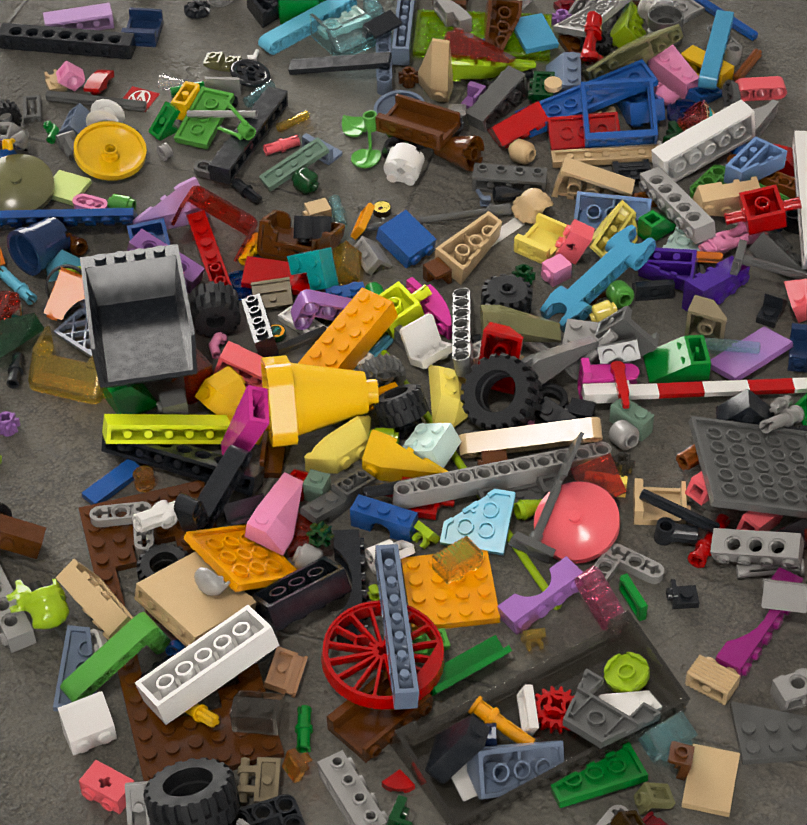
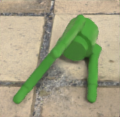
M225 100L224 102L241 123L237 127L238 133L220 126L217 129L235 136L239 140L243 138L251 140L256 134V129L239 114L228 100Z

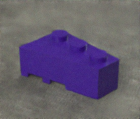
M655 248L648 261L638 269V276L652 281L674 279L675 288L684 291L685 280L688 278L695 279L694 276L697 273V250Z

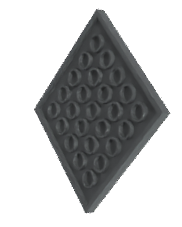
M696 416L690 417L689 426L711 506L807 518V431L777 428L769 433H763L761 430L765 429V427L760 429L759 425Z

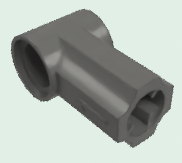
M70 130L55 135L59 149L64 151L69 161L76 162L74 158L75 132Z

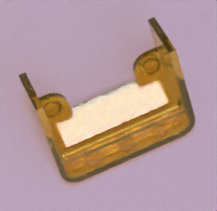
M46 326L33 347L28 377L29 387L33 391L89 404H98L103 401V388H100L93 356L86 363L52 355L54 344L50 326Z

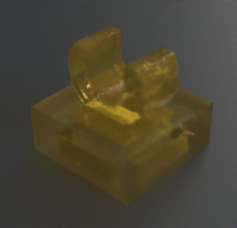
M545 628L523 630L520 632L521 642L527 641L526 650L528 652L531 651L532 642L538 643L539 650L544 648V643L541 639L546 637Z

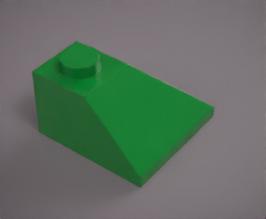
M143 383L132 384V387L128 388L126 385L103 388L104 398L116 414H142L157 407L156 399Z

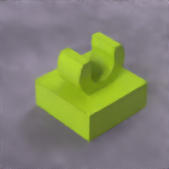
M418 520L414 525V528L419 532L413 535L412 540L417 543L419 539L423 538L422 543L419 545L423 549L429 546L430 541L435 544L440 541L441 537Z

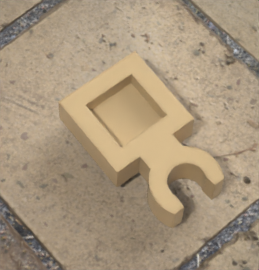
M54 69V74L49 75L47 71L45 72V82L48 90L67 91V87L58 83L56 69Z

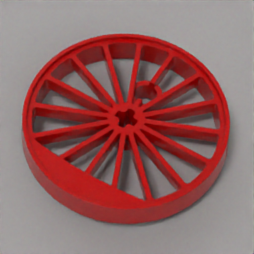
M380 600L355 605L341 613L331 623L325 634L321 653L323 672L334 690L345 699L367 708L394 709L393 696L377 695L382 670H386L391 687L385 636L384 641H382L375 616H382ZM407 605L409 624L412 623L419 627L411 632V639L414 640L426 633L431 640L412 644L413 652L434 648L430 656L414 653L415 662L425 663L422 668L415 665L419 701L433 690V687L437 685L442 676L445 662L444 645L436 625L424 613ZM371 618L376 639L359 620ZM353 623L362 634L356 635L344 628ZM339 634L352 641L353 644L333 642V640ZM330 649L353 653L352 655L329 658L328 655ZM359 662L340 674H336L332 666ZM369 666L354 687H350L343 681ZM374 669H378L373 694L358 691Z

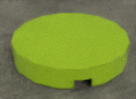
M626 652V654H617L608 660L604 667V678L607 686L613 692H635L646 686L650 678V669L646 659L640 654Z

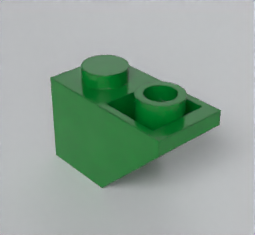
M651 210L639 217L637 235L644 240L653 238L657 241L675 230L676 224L666 216Z

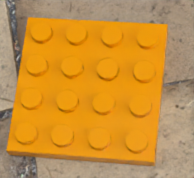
M247 524L188 531L184 536V540L203 558L204 562L212 567L218 576H223L225 582L230 581L229 587L235 592L267 587L297 570L284 556L246 538Z
M478 549L411 556L401 559L408 605L424 613L438 629L500 623L488 551ZM411 623L412 632L419 628Z

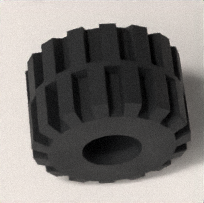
M514 274L494 275L491 277V280L487 279L482 286L481 305L486 303L502 305L531 314L533 290L530 288V283L524 282L525 279L522 277L517 278Z
M209 281V284L206 285L202 283L198 289L194 288L191 291L192 294L188 296L194 330H196L197 334H204L207 338L214 336L217 332H222V334L227 336L230 334V331H235L237 325H240L241 322L238 293L236 290H233L231 285L225 286L224 282L214 283V281Z

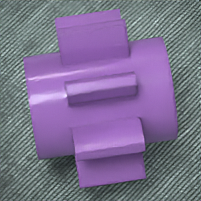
M558 9L556 14L552 13L551 25L572 16V14H568V11L565 9Z
M8 411L0 413V435L12 436L15 432H18L17 427L20 426L19 418H16L15 413Z

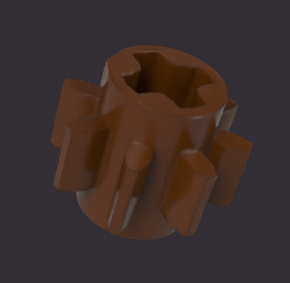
M404 67L402 72H398L399 84H402L403 87L413 88L415 83H419L418 71H415L413 67Z

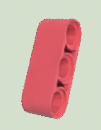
M780 76L740 78L735 81L739 85L740 96L743 101L779 100L787 94L784 80Z

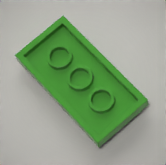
M201 87L189 110H229L230 108L224 101L228 100L232 104L235 99L234 93ZM186 114L174 136V140L177 143L208 150L218 131L217 127L222 124L224 118L187 117Z

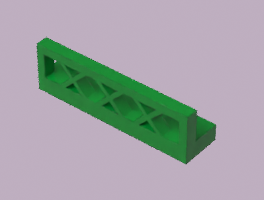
M494 635L444 663L443 673L439 682L433 687L430 694L433 697L512 652L511 647L508 645L503 648L497 636Z

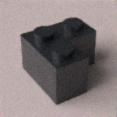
M749 389L716 407V419L759 425L762 420L769 419L775 415L774 412L770 413L769 411L771 406Z

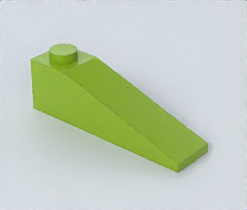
M632 0L626 4L610 32L614 47L620 48L646 34L642 27L644 24L643 19L638 15V7Z

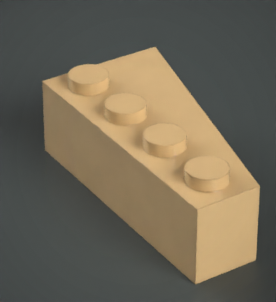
M565 156L551 197L561 195L567 196V199L574 200L577 197V191L631 197L635 180Z
M488 211L436 248L435 258L439 257L452 269V278L460 285L500 237L502 221Z
M73 559L56 577L61 585L72 595L73 599L83 607L82 610L89 617L93 618L92 622L100 630H104L102 634L107 640L112 638L134 618L103 580L76 559Z

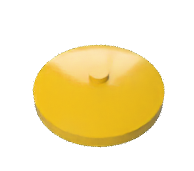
M102 121L85 127L74 141V158L77 165L85 173L97 179L115 181L128 178L137 173L146 160L147 150L143 137L134 128L120 122Z

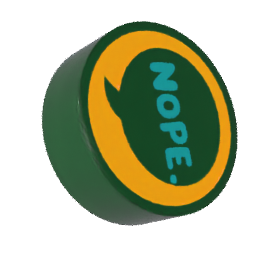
M272 324L271 327L276 343L283 341L286 337L285 327L280 324Z

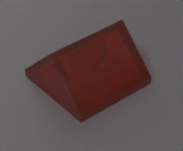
M197 348V374L184 377L187 404L189 405L199 401L195 397L204 380L213 375L212 364Z

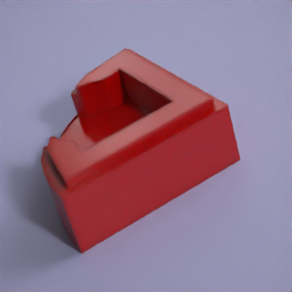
M401 769L382 781V787L390 792L404 791V793H408L415 789V784Z

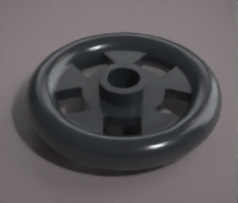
M237 60L230 67L231 76L240 78V84L246 87H263L269 83L271 78L269 70L263 64L254 60Z

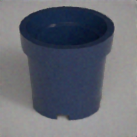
M47 217L26 228L20 227L11 231L7 236V248L15 264L26 274L34 276L44 270L61 250H68L71 241L70 237H66L65 232L67 229L63 223L55 217Z

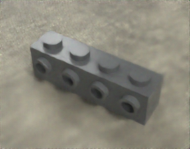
M475 163L472 176V191L480 189L481 192L493 193L494 186L503 185L520 189L521 194L530 188H538L546 193L548 168Z

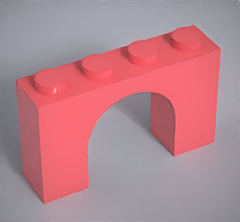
M702 471L691 478L685 491L686 495L701 506L709 501ZM748 511L743 514L736 529L770 531L780 523L783 516Z

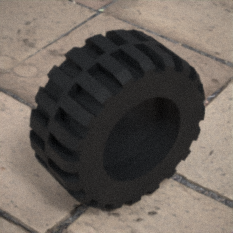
M502 353L500 356L492 354L489 356L490 359L486 357L480 359V364H474L471 367V373H466L464 377L466 382L461 386V390L464 391V394L460 396L461 402L465 404L462 408L468 414L470 421L486 431L527 426L530 420L534 421L537 417L534 415L536 410L540 411L542 406L539 404V400H543V393L539 391L543 387L541 381L537 380L539 377L537 373L520 359ZM503 378H513L516 386L513 401L504 410L492 412L488 405V395L492 386Z
M203 757L200 759L191 758L188 761L182 762L181 760L175 762V765L172 766L168 765L163 768V771H158L154 774L153 779L148 781L143 793L150 825H227L233 822L240 809V798L232 769L225 763L213 758L211 760Z

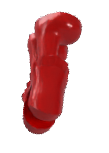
M590 11L587 14L584 25L586 38L580 59L594 64L603 58L602 55L596 52V41L602 40V16L595 11Z

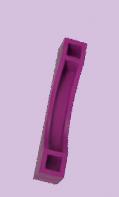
M781 567L778 568L771 578L772 580L803 582V578ZM769 609L765 619L757 628L740 638L727 641L717 654L716 662L726 668H733L741 677L743 675L747 676L752 667V661L759 659L763 645L770 643L773 636L772 632L775 629L779 630L784 615H789L791 611Z

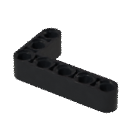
M230 445L197 499L183 493L178 495L174 503V512L184 532L211 529L251 462L252 453L250 451Z
M283 794L240 808L233 822L227 824L236 825V821L239 818L250 825H305L295 798L289 794Z

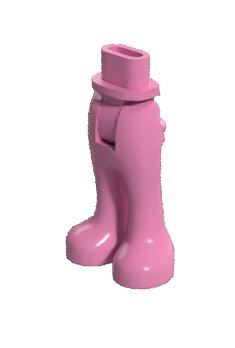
M738 222L735 228L716 233V237L699 244L698 248L700 251L721 252L725 254L729 250L737 248L740 239L747 241V244H753L761 233L749 235L745 223Z

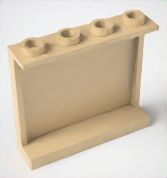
M196 551L136 583L135 600L186 647L245 606L249 605L254 611L256 608V601L252 596L248 595L245 591L235 592L229 585L218 596L206 595L199 590L194 578L197 569L203 567L210 569L215 574L216 572L209 564L204 562L203 558Z

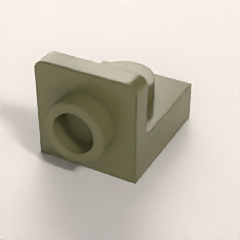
M644 782L633 796L640 815H646L651 808L672 809L676 804L669 785L663 783Z

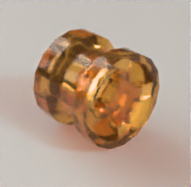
M140 466L134 470L133 479L136 490L139 492L151 491L155 487L153 469L149 466Z

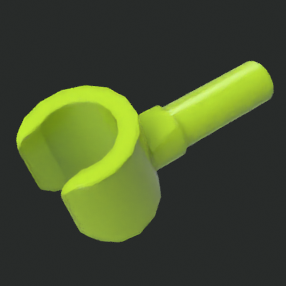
M370 585L368 587L369 592H367L369 598L372 601L380 600L378 585Z

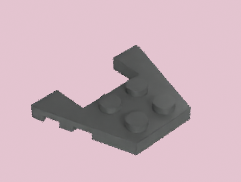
M586 669L577 687V692L574 698H572L563 718V726L599 748H603L658 721L661 717V712L643 702L630 716L593 695L603 685L604 678Z

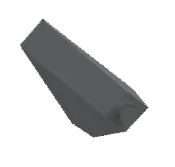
M587 336L526 356L521 361L529 365L539 376L537 380L541 381L543 385L598 346L599 342Z

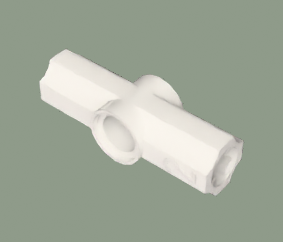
M161 500L151 509L134 514L132 521L135 530L142 533L159 526L167 529L175 525L178 521L174 512L175 501L168 503L167 500Z

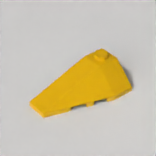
M227 366L205 379L195 397L216 415H227L231 422L246 390L245 381L232 367ZM263 434L260 436V438L255 444L259 445L261 443V441L263 440Z
M374 429L371 431L362 458V469L376 479L392 482L401 480L402 476L414 478L448 472L428 458L421 459L416 456L412 448L408 447L405 449L396 443V438Z

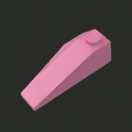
M284 472L250 517L246 525L245 537L283 556L293 540L303 481Z

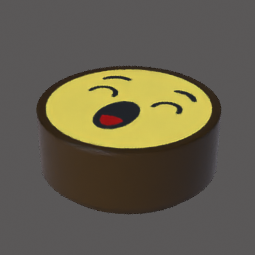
M386 201L374 203L373 214L376 217L386 218L391 214L390 203Z

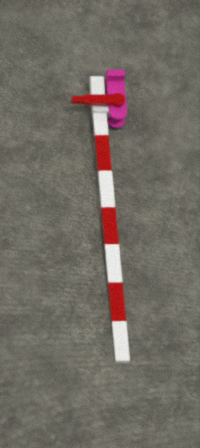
M581 358L577 381L579 399L596 402L597 404L614 403L620 398L622 408L624 409L629 408V399L736 396L746 389L751 390L756 395L807 393V378L637 384L636 378H638L640 370L636 365L621 361H614L611 364L590 365L589 358Z

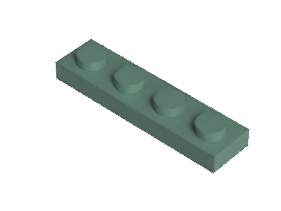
M317 137L261 174L259 179L271 192L292 178L298 168L308 167L327 155L329 149Z

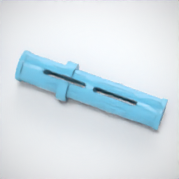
M0 266L3 272L0 270V278L14 290L15 295L22 298L28 305L33 304L29 299L35 303L37 296L29 290L28 285L18 280L5 266Z

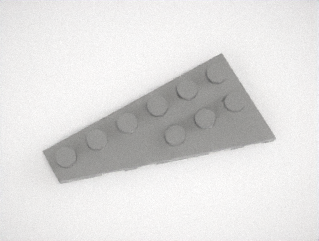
M600 0L553 25L554 31L563 35L569 34L574 37L586 38L584 25L588 12L595 11L601 15L603 24L631 0Z

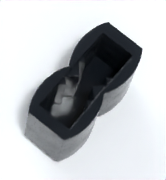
M294 216L293 238L298 239V243H309L310 240L319 239L322 237L323 232L330 233L333 231L334 218L331 216Z

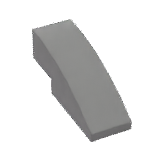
M433 0V9L446 27L453 25L459 35L472 32V17L466 10L451 0Z

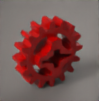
M551 686L550 691L543 688L542 695L535 694L538 723H541V730L548 727L550 733L557 729L559 734H562L563 728L571 731L563 726V718L572 698H574V696H571L572 690L569 689L563 692L562 686H560L559 690H555Z

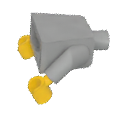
M0 122V147H2V150H13L14 148V150L27 151L30 148L28 132L13 122Z

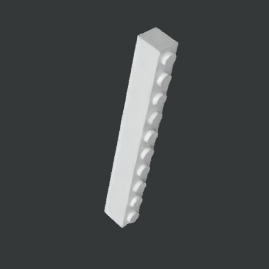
M794 131L792 149L796 198L800 197L802 209H797L802 269H807V131Z

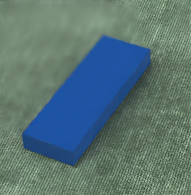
M127 459L84 490L82 498L91 505L105 502L144 473L143 468L134 461Z

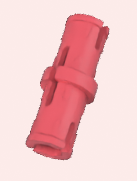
M298 135L285 139L279 138L273 143L264 144V153L268 156L277 152H286L287 149L300 146V139Z

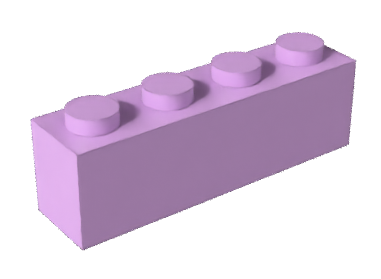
M110 3L43 13L45 26L88 30L114 28Z

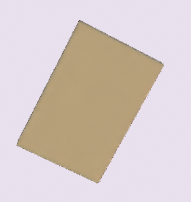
M693 744L695 749L692 767L687 775L681 807L729 817L740 753Z

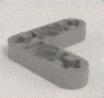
M144 501L94 507L89 515L91 524L95 527L133 524L132 517L134 514L149 510L152 507L148 502ZM118 512L127 513L124 517L116 516ZM133 527L136 553L138 555L145 554L144 551L147 548L152 549V546L155 545L154 528L141 533L140 531L137 532ZM142 539H146V541H147L146 547H142V546H143V541H142Z
M613 544L607 552L600 556L586 575L584 589L590 594L601 593L618 569L624 570L648 583L658 584L664 578V567L660 563L621 544ZM638 561L641 565L634 567L629 562ZM601 566H608L611 570L603 572L599 568Z

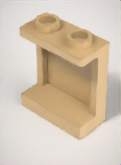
M635 478L633 489L634 525H656L657 521L662 517L671 518L678 524H686L685 520L639 499L641 491L646 489L691 510V506L687 505L690 497L685 494L686 481H681L680 488L643 487V479Z

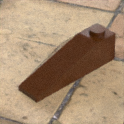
M487 0L484 16L483 54L501 56L521 17L523 1Z

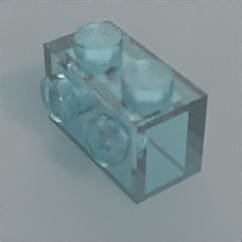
M681 711L644 733L638 740L652 762L656 763L661 759L663 762L668 761L672 741L692 746V740L698 734Z

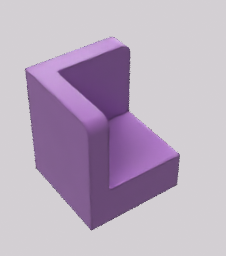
M470 81L467 85V97L461 104H465L467 109L473 106L479 96L486 91V86Z

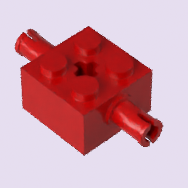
M776 184L740 192V211L724 213L726 226L738 222L745 223L749 235L786 227L787 211L802 209L800 197L782 200Z

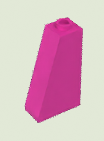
M251 385L246 387L221 442L222 455H224L230 445L250 451L269 425L268 389Z

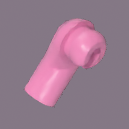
M222 332L215 333L208 345L214 359H218L221 355L219 345H223L227 341L226 334H222Z

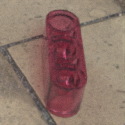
M592 566L575 577L574 581L579 592L602 630L609 633L627 620L624 609L598 567Z

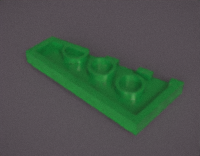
M630 742L622 745V749L619 751L607 753L601 761L597 763L593 761L587 764L586 769L581 772L575 771L551 784V793L559 808H563L647 782L648 773Z

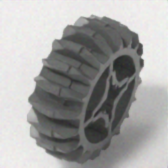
M379 353L377 357L372 356L369 360L365 359V363L359 364V369H355V371L365 372L366 380L376 379L378 388L393 382L401 386L404 385L406 380V369L402 361L395 357L394 354L389 355L386 353L381 355Z

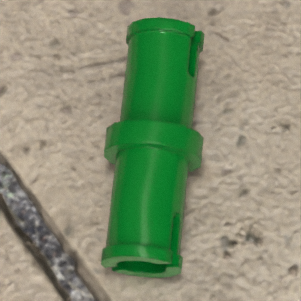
M301 705V707L297 708V724L295 725V733L297 734L296 751L307 753L311 751V734L313 733V725L311 724L312 708L308 705Z

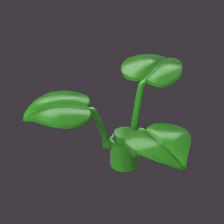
M373 110L364 112L363 117L343 115L342 130L346 136L357 137L362 132L368 131V150H357L351 156V162L356 167H373L381 160V152L379 150H372L371 132L376 131L377 116L376 111Z

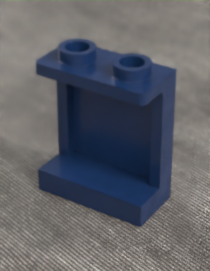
M130 7L127 27L122 28L121 32L134 33L136 46L156 47L164 24L162 9Z
M792 323L789 340L793 341V347L789 349L787 371L807 373V325Z

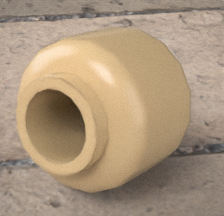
M517 139L509 145L508 152L512 161L526 165L534 160L536 150L533 143Z

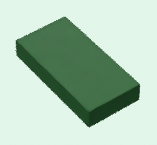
M627 573L621 575L619 580L620 593L639 622L645 620L648 609L647 603Z

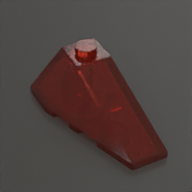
M455 27L453 30L448 31L444 40L450 41L451 57L460 58V56L470 55V58L474 60L486 57L487 61L511 63L516 59V57L478 36L464 31L463 28Z

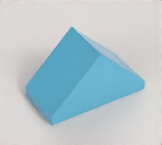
M61 250L47 265V276L54 268L60 265L81 266L80 258ZM59 270L51 275L48 282L56 281Z

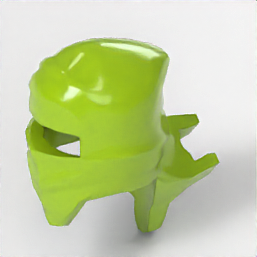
M52 579L53 585L38 588L33 592L21 580H16L15 591L6 595L8 601L16 599V605L9 608L11 613L29 612L33 619L32 626L34 629L58 627L66 621L69 615V607L66 603L67 597L57 579Z

